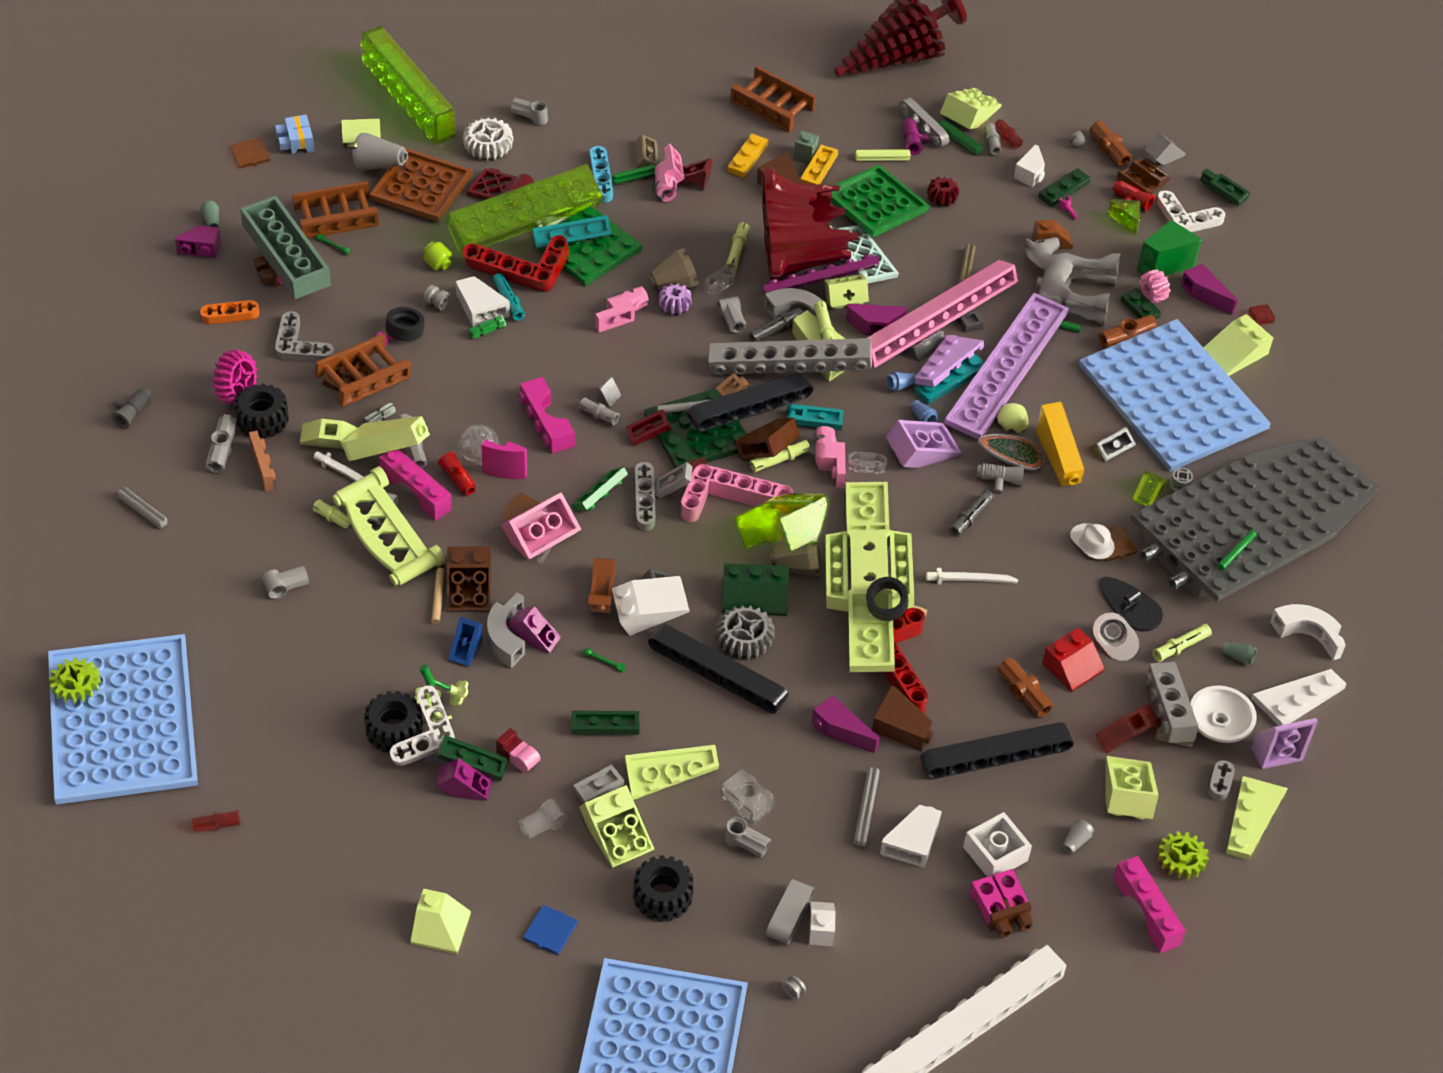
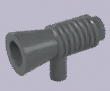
M141 388L127 401L116 399L114 406L120 409L112 414L113 422L120 428H129L135 415H138L150 401V391L146 388Z

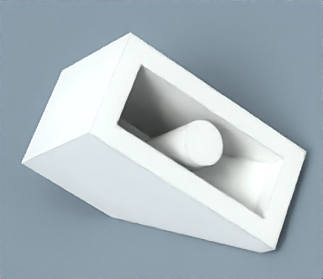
M1034 145L1016 164L1014 179L1032 188L1037 182H1041L1045 175V172H1043L1045 163L1039 146Z
M810 901L809 945L833 947L835 935L834 903Z

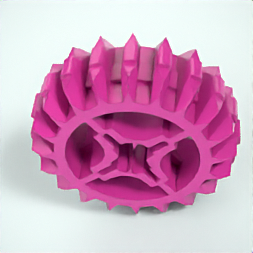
M241 350L224 352L223 356H219V362L215 363L216 369L213 370L214 377L212 380H214V384L212 387L215 388L214 394L218 396V400L227 405H234L235 398L238 397L240 391H244V388H250L252 385L257 384L256 378L258 376L256 371L258 368L254 367L256 361L252 360V356L248 355L247 352Z

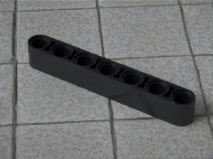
M795 373L696 404L688 410L687 417L697 430L702 432L806 399L812 394L814 388L802 373Z
M661 624L648 639L649 646L657 653L771 714H775L789 696L783 686L667 624Z
M1058 722L929 749L921 754L920 760L929 779H938L1065 752L1073 747L1074 742L1066 724Z

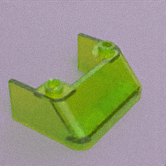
M786 493L734 517L744 549H748L762 541L778 542L782 540V536L786 540L789 551H793L805 544L809 545L817 542L818 537L821 536L830 503L827 494Z

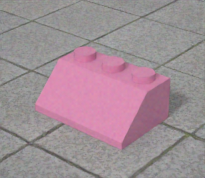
M562 492L545 499L501 524L510 543L528 560L582 530Z

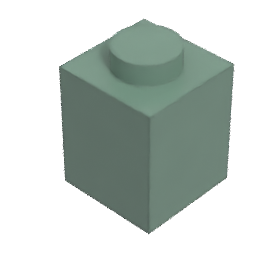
M801 131L795 141L794 159L810 163L818 150L819 136Z

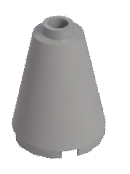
M363 132L355 139L354 143H357V147L353 149L352 155L354 165L359 170L367 171L403 166L408 160V152L403 146Z

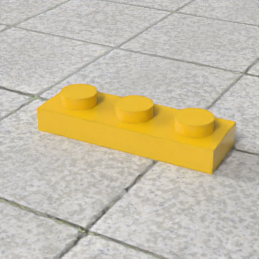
M751 134L727 166V172L744 178L768 146V139Z
M820 145L800 178L801 183L820 185L838 156V150Z

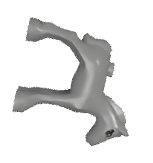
M1057 237L1040 239L1035 242L1026 239L1029 248L1025 249V253L1032 262L1045 272L1043 278L1038 277L1036 289H1040L1038 295L1068 307V312L1079 314L1088 320L1105 325L1110 293L1081 296L1073 293L1068 287L1071 279H1081L1115 286L1120 254L1112 253L1101 259H1086L1069 253L1053 255L1060 246ZM1083 268H1085V269H1093V270H1102V271H1089V270H1084Z

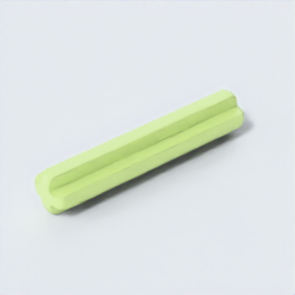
M856 150L855 157L857 161L910 160V150Z

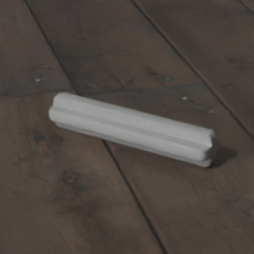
M123 487L118 491L119 499L155 526L163 528L167 525V518L129 489Z

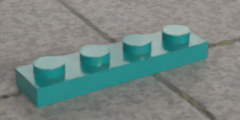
M608 215L532 229L535 248L548 246L552 237L562 235L567 239V242L611 234Z
M974 353V356L970 359L965 358L959 368L950 370V375L935 387L919 385L915 388V394L929 405L973 379L985 361Z

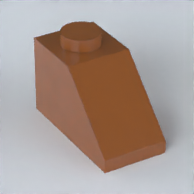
M1054 219L1035 220L1032 233L1033 242L1040 239L1057 237L1060 242L1058 249L1073 248L1070 233Z

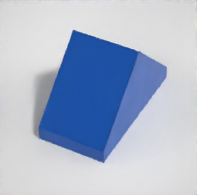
M460 617L448 660L470 666L482 644L481 623Z

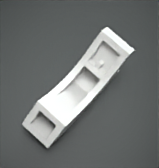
M1301 604L1286 605L1274 609L1270 623L1281 638L1296 633L1307 634L1316 638L1323 645L1332 660L1341 658L1345 648L1343 638L1338 635L1341 625L1331 615L1318 608Z

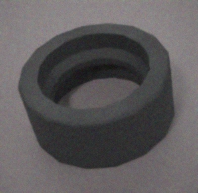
M410 307L394 308L387 314L386 332L390 337L399 341H415L423 334L424 316L416 309ZM407 322L413 326H402L397 323Z
M894 577L876 579L870 584L866 594L869 612L881 621L896 620L908 608L909 598L906 586ZM884 589H893L900 594V603L894 608L882 609L875 604L876 593Z

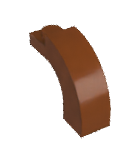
M594 558L591 592L588 597L589 612L611 613L616 559Z

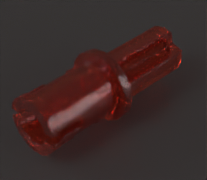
M998 119L994 124L995 128L1002 134V138L1007 140L1015 149L1020 148L1023 145V139L1015 133V129L1009 127L1004 120Z
M238 810L220 814L214 812L215 815L192 819V826L195 832L216 828L219 831V828L240 825Z

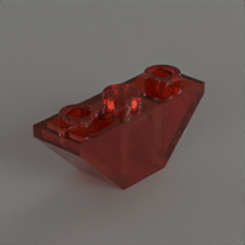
M1148 704L1121 717L1095 735L1106 753H1109L1162 722L1157 718L1152 706Z

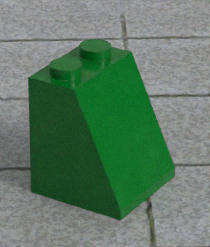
M1171 220L1143 242L1137 270L1143 274L1151 270H1158L1159 272L1163 271L1164 276L1191 269L1195 267L1202 239Z

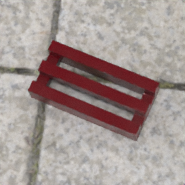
M662 409L626 426L631 442L636 446L670 430L671 426Z

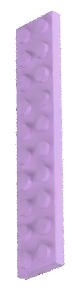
M1033 293L949 412L944 424L978 440L984 436L996 419L1001 407L1007 403L1068 314L1069 308Z

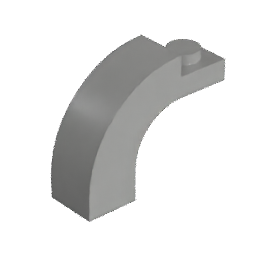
M784 288L766 293L764 308L773 320L778 318V315L786 314L796 307H799L803 313L808 310L816 316L814 304L821 301L822 305L823 300L805 290Z
M518 592L512 598H508L504 605L496 602L491 608L487 619V635L490 650L500 662L509 668H512L525 655V641L511 633L507 626L516 612L524 609V596Z

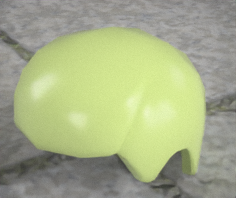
M1016 403L1003 405L997 414V422L1005 431L1013 429L1016 433H1020L1029 424L1026 409Z

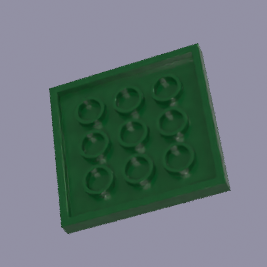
M715 388L661 405L711 400L722 397V395ZM657 406L645 409V417L657 412ZM688 411L665 413L671 429L657 435V438L674 468L686 462L695 467L738 454L739 451L735 440L747 434L739 420L700 432L687 417Z

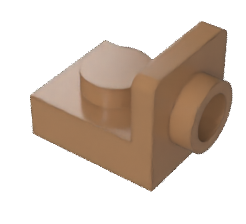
M733 373L716 389L722 396L747 389L750 385L743 376L739 378Z

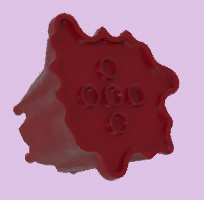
M763 168L762 213L769 281L773 279H778L779 281L801 270L851 259V251H847L849 250L848 242L859 240L858 232L850 233V230L832 229L829 226V222L837 217V215H845V207L837 208L830 204L832 191H840V185L795 183L776 173L773 168Z

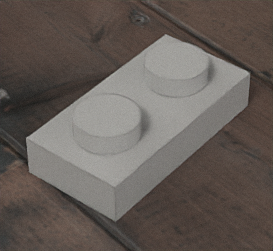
M686 462L657 478L655 496L661 499L688 485L691 482L692 466Z
M610 765L574 784L573 791L584 804L623 787L624 779L613 765Z

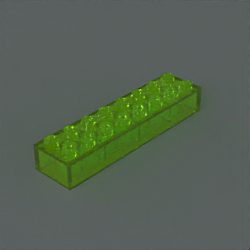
M380 25L361 32L362 41L360 43L363 49V63L371 69L374 76L379 78L381 84L389 90L392 97L397 99L399 105L404 107L409 117L416 121L417 126L420 129L422 128L427 138L431 139L435 145L455 138L454 108Z
M588 164L449 212L445 222L460 254L463 255V248L468 244L473 243L486 247L531 231L533 228H538L539 225L545 226L559 219L572 216L585 208L597 207L600 205L603 195Z

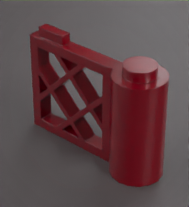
M485 168L466 192L468 196L498 203L505 210L513 212L533 189L535 183L532 177L527 174H520L516 177L501 173L498 169ZM487 176L494 177L493 179L484 180ZM509 181L507 184H500V182ZM493 184H497V185H498V186L492 187V188H488V187H487V186L493 185ZM478 188H485V190L476 191ZM501 192L498 196L491 195L492 193Z

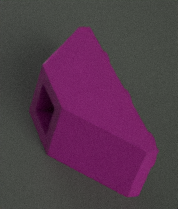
M847 304L846 321L864 335L871 336L905 316L907 307Z

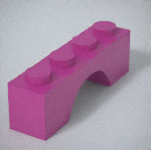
M540 377L520 383L519 401L525 405L528 417L533 419L536 431L541 433L544 446H548L552 454L575 447V432L569 421L552 417L544 411L551 405V390L544 378Z
M399 449L386 452L379 457L380 467L385 472L388 480L393 485L402 482L409 487L418 499L421 509L435 521L452 510L451 493Z
M1135 856L1117 863L1113 879L1124 897L1131 896L1140 905L1146 918L1148 935L1158 951L1163 953L1181 946L1186 930L1140 858Z

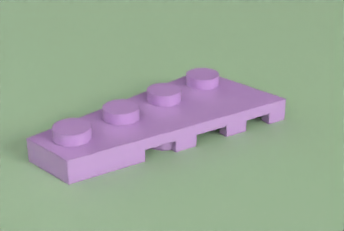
M947 335L915 376V384L935 387L950 375V370L959 368L965 358L970 359L974 356L975 350L984 348V340Z

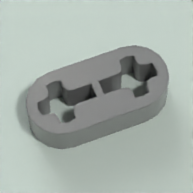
M1218 761L1212 772L1208 794L1215 801L1225 800L1231 788L1235 768L1228 761ZM1221 770L1226 771L1225 777L1221 776ZM1218 784L1222 785L1221 792L1217 791Z

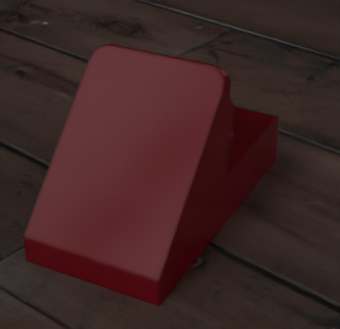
M708 158L683 166L685 179L680 181L679 184L682 185L695 181L701 190H704L710 177L712 159Z

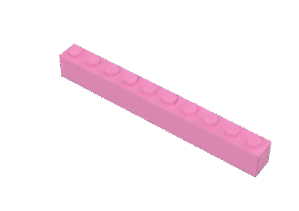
M998 260L869 336L868 338H871L872 367L879 366L1017 283L1015 265Z

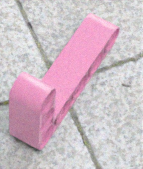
M701 464L695 467L691 476V482L687 485L683 495L681 518L686 522L697 521L708 494L778 513H787L792 508L793 490L786 485Z

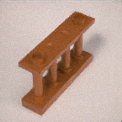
M757 65L754 68V80L745 88L737 84L731 87L730 102L787 132L793 130L795 115L803 108L812 112L815 110V95ZM760 84L767 89L758 96L751 91ZM775 92L782 97L773 104L766 99ZM788 100L797 103L789 111L781 108Z
M368 181L292 194L294 211L302 210L304 219L300 220V226L307 238H314L319 234L325 236L379 226L377 207L369 208L366 198H370ZM358 200L361 209L350 211L347 202ZM339 203L342 213L331 214L328 205ZM321 207L323 216L312 218L309 208Z
M384 333L316 362L315 377L318 379L327 375L339 388L338 403L342 407L410 378L412 363L408 359L396 362L384 349L386 340ZM378 353L389 367L379 369L369 356ZM360 359L373 374L363 377L352 364ZM345 368L355 379V382L346 384L335 371Z

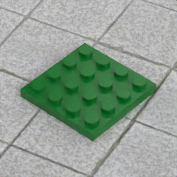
M879 164L835 184L840 185V191H832L831 203L837 208L845 207V215L873 238L929 210V205Z
M589 205L561 223L604 215ZM609 220L610 235L567 242L569 256L562 269L585 287L642 251V244L611 220ZM547 246L537 249L544 254Z

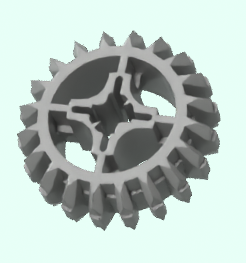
M741 605L737 609L733 606L731 611L726 610L724 615L720 616L716 624V639H718L719 646H723L724 652L730 651L731 656L737 654L739 659L742 656H746L749 660L751 655L757 658L759 653L765 654L766 649H770L775 636V627L767 612L761 613L760 608L754 610L751 605L749 608H744Z

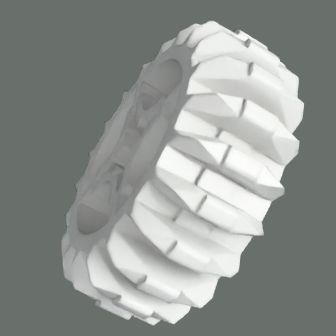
M489 117L487 119L481 118L480 121L474 120L473 123H468V127H465L463 133L464 147L468 154H472L473 157L478 156L480 160L482 158H486L487 161L489 158L494 160L496 157L502 158L503 154H508L512 147V131L508 124L503 123V120L497 121L496 118L492 120Z

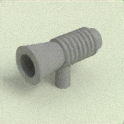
M988 463L978 464L977 477L995 481V493H1002L1004 481L1022 486L1024 466L1005 467L1004 465H991Z

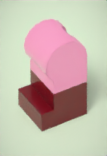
M509 728L496 740V753L507 758L508 762L523 772H528L540 761L539 753L532 746L527 745V743L517 737V732L512 728Z

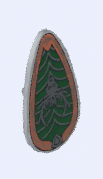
M990 434L982 436L978 440L980 447L994 457L1004 461L1005 465L1024 466L1025 470L1035 471L1040 469L1044 463V455L1041 449L1034 442L1024 437Z

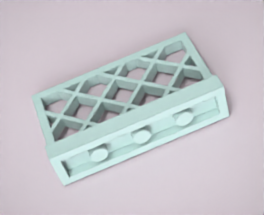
M858 225L839 228L850 230V233L859 232L862 236H858L859 240H854L859 242V244L848 242V247L856 250L855 252L851 251V259L854 262L862 260L861 257L864 256L858 254V251L878 256L881 262L879 261L878 269L872 268L846 276L863 274L867 278V284L898 278V271L867 232ZM861 244L868 245L871 249L863 247ZM845 259V260L837 261L836 264H837L838 266H839V265H843V264H842L843 261L850 260V259ZM880 268L888 270L889 273L881 271ZM867 272H869V273H871V274H874V275H873V276H868Z

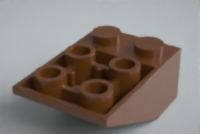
M447 546V611H490L491 546Z

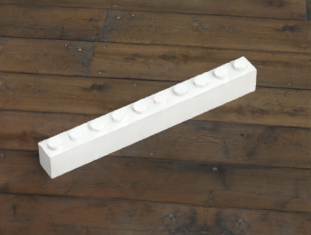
M1048 945L1040 950L1038 948L1035 949L1026 960L1016 962L1006 974L1001 973L997 975L990 985L980 987L970 999L967 1000L965 998L961 1000L954 1010L941 1014L935 1023L925 1025L915 1037L906 1038L899 1048L895 1051L889 1050L879 1062L867 1065L862 1073H928L1063 978L1067 965Z

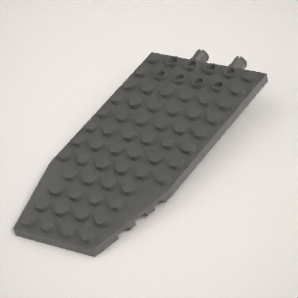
M1320 436L1249 453L1133 513L1130 520L1144 533L1140 544L1144 549L1138 551L1139 559L1146 563L1150 559L1155 558L1173 576L1167 578L1166 581L1171 590H1176L1183 585L1197 599L1208 594L1218 602L1335 538L1353 516L1355 517L1360 509L1378 493L1380 487L1325 438ZM1250 530H1254L1257 536L1223 571L1218 570L1217 564Z

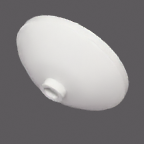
M1210 686L1198 691L1191 700L1190 704L1198 723V731L1211 740L1223 743L1238 742L1249 736L1255 727L1257 719L1256 710L1252 702L1238 690L1226 686Z

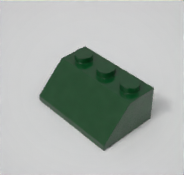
M724 563L722 613H725L726 610L731 611L733 606L739 609L741 605L744 608H749L751 605L754 610L760 608L761 613L767 612V615L787 616L789 566Z

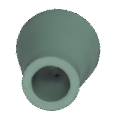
M214 201L202 203L200 213L207 226L219 228V206Z
M1225 642L1222 654L1245 665L1247 663L1253 664L1257 648L1252 647V644Z

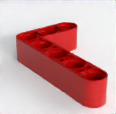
M557 235L552 237L539 264L473 243L463 248V255L469 268L493 276L497 273H502L508 281L541 292H548L553 288L569 256L567 239L564 236Z
M910 608L901 617L893 620L895 672H883L891 686L896 687L924 713L928 693L896 644L922 633L925 614L919 608Z

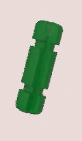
M501 315L495 317L494 320L490 319L479 324L478 327L469 328V336L472 339L479 338L480 335L483 336L497 330V327L498 329L505 327L506 321Z

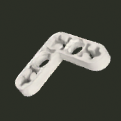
M1165 190L1158 194L1156 203L1167 220H1173L1190 232L1220 226L1224 222L1225 212L1220 208H1210L1187 214L1172 192ZM1171 210H1174V211H1177L1178 213H1177V214H1174V213H1171L1170 211H1171ZM1195 219H1201L1204 222H1197Z
M432 686L422 687L417 694L419 704L430 730L393 745L390 750V756L396 765H407L437 753L441 741V734L438 728L443 727L446 735L455 738L438 692ZM426 693H429L434 706L429 707L427 700L424 699ZM434 712H440L443 716L439 722L435 723L430 720V715ZM419 741H427L429 747L425 751L417 750L416 745ZM410 745H412V749L415 753L414 755L411 754V751L409 749ZM402 750L406 752L403 759L397 756V751Z

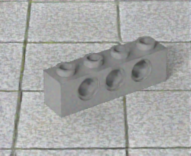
M1176 662L1150 663L1148 673H1145V684L1150 688L1151 701L1155 702L1156 716L1161 719L1162 733L1166 734L1169 743L1195 741L1198 723Z

